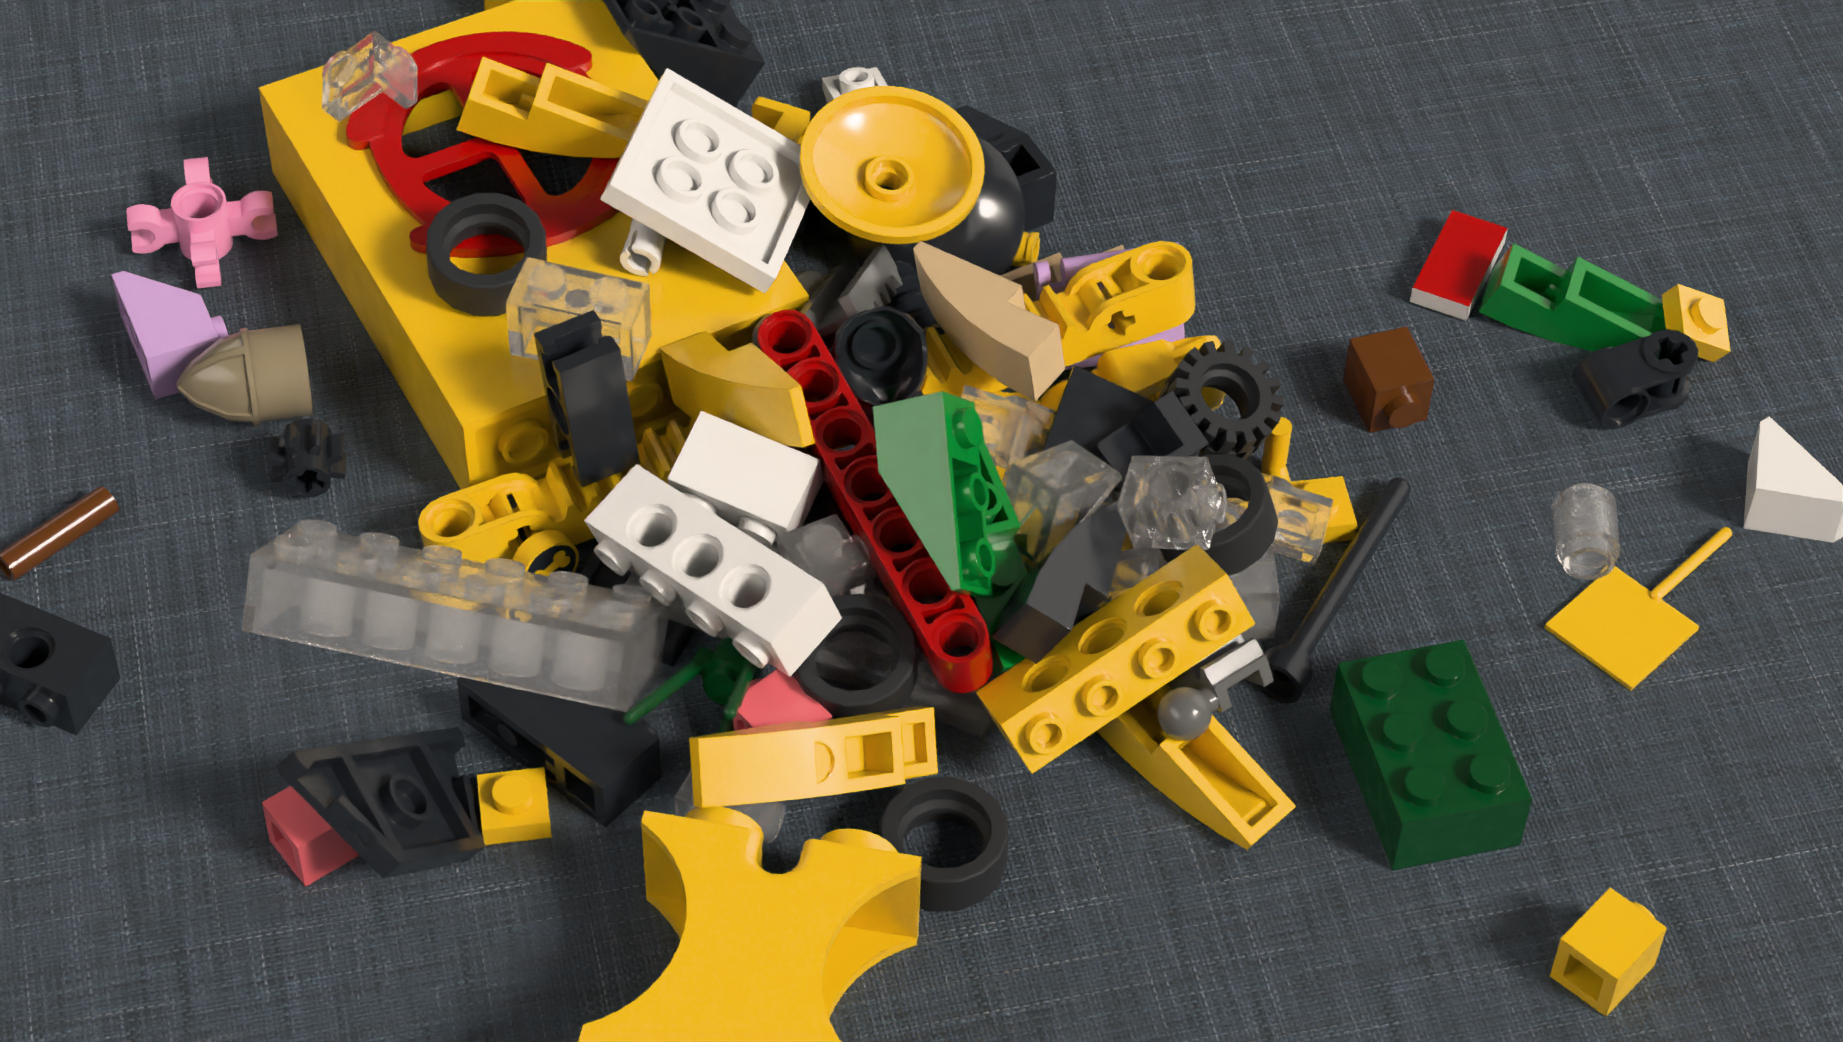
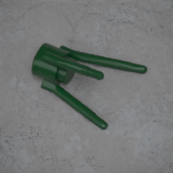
M730 637L721 640L715 651L701 647L688 664L623 715V721L628 725L635 723L699 674L702 676L703 689L706 695L714 702L726 705L718 733L734 731L733 719L742 705L751 681L761 676L765 666L759 668L749 662L734 647L733 639Z

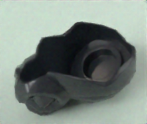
M890 306L864 310L850 316L836 331L831 356L874 430V406L924 395L920 388L924 383L927 372V342L923 329L909 314Z

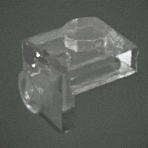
M374 31L347 51H339L334 54L323 67L322 109L337 121H341L381 92H384L403 108L408 109L417 103V64L404 48L394 46Z

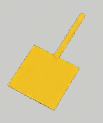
M1729 527L1721 528L1652 591H1649L1612 565L1550 619L1544 628L1628 690L1632 691L1698 631L1699 625L1663 601L1662 598L1732 536V530Z

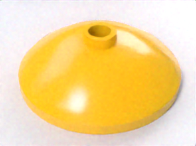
M873 86L845 93L830 101L817 112L806 128L802 139L799 167L802 182L808 196L819 211L838 227L867 240L889 244H910L943 235L960 224L968 216L981 192L984 179V157L980 143L972 128L950 106L933 96L917 90L896 86ZM882 186H887V187H890V188H892V189H894V190H887V189H883V188H881V187H882Z

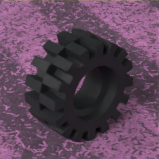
M1214 341L1203 343L1199 350L1194 347L1181 360L1164 384L1166 385L1160 391L1159 399L1171 391L1174 392L1209 444L1200 450L1198 457L1206 454H1230L1246 460L1251 453L1254 454L1280 421L1282 414L1278 412L1284 406L1283 395H1274L1281 386L1278 377L1266 379L1264 375L1269 370L1270 365L1262 359L1255 366L1249 361L1254 351L1245 346L1238 355L1233 353L1234 342L1223 341L1217 350ZM1212 387L1226 393L1237 405L1241 415L1240 419H1227L1211 410L1202 397L1201 388Z

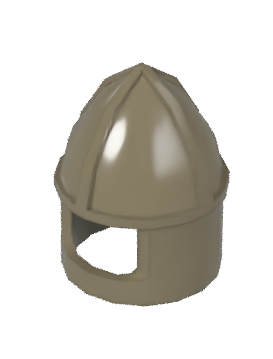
M301 325L249 331L246 328H240V332L218 339L188 363L177 380L178 391L200 409L229 421L253 423V426H258L260 422L313 415Z

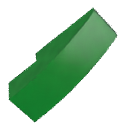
M1514 243L1492 270L1479 310L1480 313L1515 329L1553 342L1593 352L1602 348L1616 347L1649 336L1656 331L1666 330L1662 299L1580 257H1577L1570 267L1565 270Z

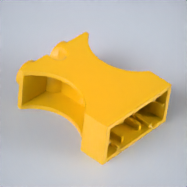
M721 806L698 807L689 811L685 817L644 810L641 827L646 900L657 908L669 921L677 933L680 943L670 964L648 990L620 1010L601 1019L583 1024L578 1042H841L829 1018L845 991L873 965L917 944L919 935L921 857L898 853L890 842L874 833L859 829H838L826 833L820 840H806L803 844L797 866L784 874H772L763 870L762 867L763 831L747 815Z

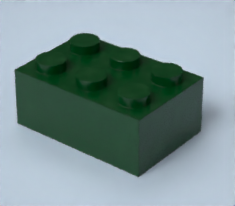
M1464 639L1338 663L1329 711L1392 871L1521 844L1532 797Z

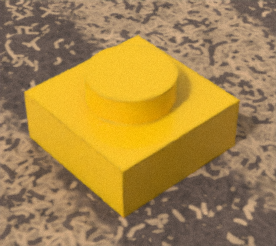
M1680 284L1675 285L1662 294L1666 330L1680 331L1688 335L1696 343L1698 357L1715 362L1731 352L1723 299Z
M544 767L477 775L482 834L485 845L552 838Z

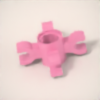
M208 157L185 159L186 185L177 190L171 200L172 208L159 210L151 205L140 204L126 209L128 231H131L132 250L134 253L145 254L157 251L164 244L179 243L180 251L186 258L192 260V266L195 267L197 289L221 286L219 259L231 250L233 236L246 235L257 240H266L278 236L272 192L255 191L247 194L239 201L226 202L223 190L213 184L212 179H210Z

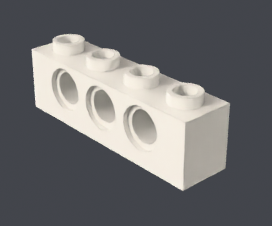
M638 464L626 474L584 520L599 543L594 548V552L607 567L621 576L629 570L640 577L639 581L644 589L660 603L669 606L673 601H676L687 608L685 610L686 614L701 630L713 637L720 631L733 639L732 643L739 653L759 668H763L769 663L791 677L842 619L824 583Z

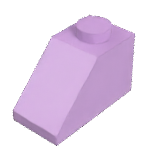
M126 271L111 274L120 316L155 400L179 393L177 380L188 363L218 339L229 336L221 315L211 318L200 294Z

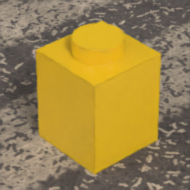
M1610 887L1560 938L1550 977L1607 1017L1655 966L1667 927L1657 921L1646 907L1637 902L1629 901Z

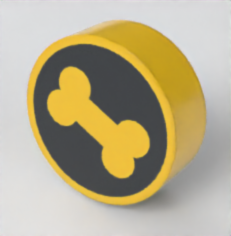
M556 529L543 530L531 535L519 546L512 560V572L530 593L537 595L547 594L560 588L571 578L579 562V553L577 548L561 531Z

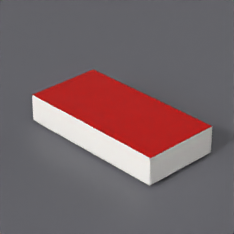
M1452 210L1412 287L1410 302L1467 321L1504 246L1508 228Z

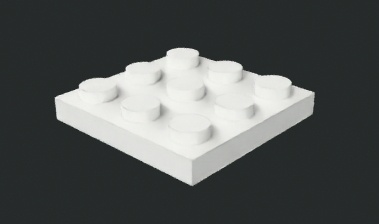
M667 68L658 81L600 200L759 291L766 293L778 275L810 201V197L806 192L800 175L799 159L801 146Z

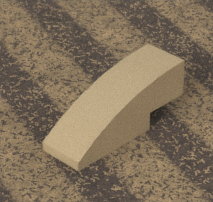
M920 241L913 248L921 294L935 320L950 340L973 363L1003 385L1036 402L1065 370L1059 325L1025 309L1022 285Z

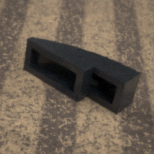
M1121 498L1098 509L1077 524L1019 583L1002 611L992 638L1037 664L1072 631L1073 626L1084 620L1108 597L1134 503L1126 498Z

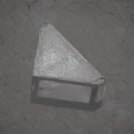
M1072 440L1012 462L1005 490L1021 525L1013 540L1024 565L1030 570L1077 524L1093 514L1123 478L1117 470Z

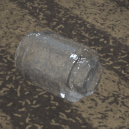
M1591 483L1575 484L1560 492L1552 504L1556 557L1568 575L1582 580L1598 579L1606 576L1613 570L1615 561L1620 555L1616 498L1609 490Z

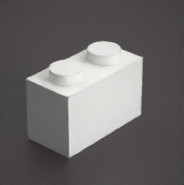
M703 411L700 412L667 478L670 486L723 520L736 525L739 530L764 546L771 547L773 542H777L789 548L798 536L824 482L819 459Z

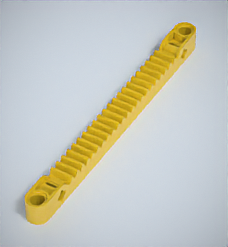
M1167 241L1148 243L1092 263L1079 270L1070 279L1063 292L1056 294L1049 285L1044 286L1039 300L1032 302L1026 293L1023 294L1027 311L1059 325L1065 367L1175 328L1189 320L1194 314L1196 306L1193 265L1190 253L1183 246ZM1098 282L1102 283L1104 286V288H1102L1101 290L1097 285ZM1112 322L1115 328H1110L1108 324ZM934 327L927 328L925 335L928 351L927 372L924 383L920 388L924 395L943 391L973 401L1009 388L973 363L950 340L947 334L940 335ZM816 396L810 398L807 402H818L827 397ZM691 417L689 426L684 428L675 419L668 421L666 433L662 436H658L651 428L645 429L642 442L637 444L640 460L639 466L669 484L667 478L696 419ZM851 444L841 445L834 450L836 451L838 449L847 447ZM788 446L810 456L806 447ZM573 460L571 461L570 469L564 471L553 462L548 465L546 477L535 480L527 474H505L430 502L422 510L418 524L433 573L439 580L447 584L462 585L511 569L513 557L519 546L524 542L517 531L521 527H523L527 538L543 530H559L573 545L595 538L584 520L633 467L581 488L573 474ZM509 494L513 495L517 507L513 509L507 499Z

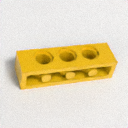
M1196 544L1073 626L1072 631L1037 664L1026 658L976 691V694L1006 741L1031 774H1033L1256 623L1227 573Z

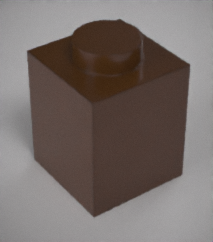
M1408 327L1350 338L1343 381L1369 433L1394 427L1404 428L1416 422L1427 420L1435 379Z

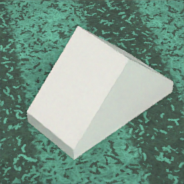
M1770 416L1760 421L1748 460L1744 529L1831 543L1843 537V485Z

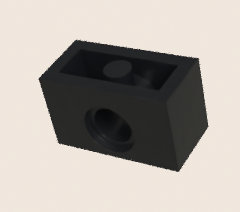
M0 593V704L22 712L27 719L38 726L46 728L55 726L77 736L120 680L111 638Z

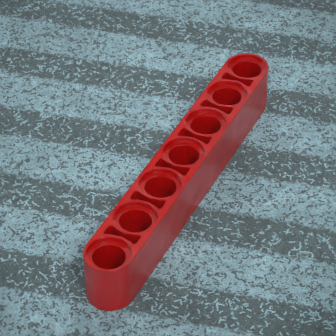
M781 310L772 313L764 319L759 327L757 336L759 347L763 353L802 387L815 441L814 444L806 446L810 456L820 460L825 483L896 609L903 613L915 632L916 644L936 680L943 688L954 693H969L978 690L986 684L993 668L989 632L984 619L970 595L951 590L878 471L875 430L812 321L805 314L796 310ZM791 348L798 349L797 351L789 354L781 353L784 350ZM816 396H826V397H827V398H825V399L822 400V401H818V402H807V401H808L810 398H812V397H816ZM845 444L855 445V447L847 451L834 450ZM874 493L885 495L881 499L872 502L861 500L865 496ZM898 544L914 545V547L905 552L890 551L892 547ZM931 594L944 597L934 604L918 602L924 596ZM959 646H969L975 649L969 655L963 657H952L947 654V652Z

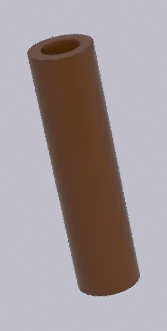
M97 487L1 550L0 570L10 581L17 580L118 513L119 507L116 500L105 487Z

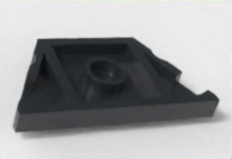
M459 727L293 751L276 765L280 775L382 878L467 862L485 848L481 823L474 810L476 797L472 778L465 775L459 777L454 754L465 746L464 736Z

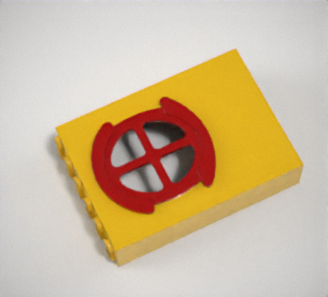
M515 0L258 87L274 176L460 489L510 473L527 474L535 480L546 477L548 465L553 462L563 471L570 469L572 456L563 459L555 446L533 333L591 310L596 312L602 323V337H613L621 350L636 443L639 444L642 442L645 429L651 428L658 436H662L666 433L668 421L675 419L684 428L689 426L691 417L673 402L659 348L706 331L724 348L731 351L753 343V330L758 321L764 316L781 310H796L800 312L809 301L808 293L785 260L775 281L767 292L763 293L668 238L665 242L660 268L657 273L652 274L649 270L648 276H640L626 270L620 262V255L628 238L633 218L600 200L620 158H592L586 174L573 189L562 195L553 196L544 191L517 150L520 148L475 137L419 158H411L403 152L402 136L462 115L482 57L541 78L546 63L649 101L658 83V79L640 53L624 37L602 0ZM492 158L499 163L523 202L537 213L546 231L547 278L537 296L520 309L499 316H474L452 308L437 295L429 278L426 255L427 230L436 214L451 202L432 192L424 185V182ZM480 234L465 239L450 252V261L459 269L480 275H494L509 270L524 257V248L513 239L499 234Z

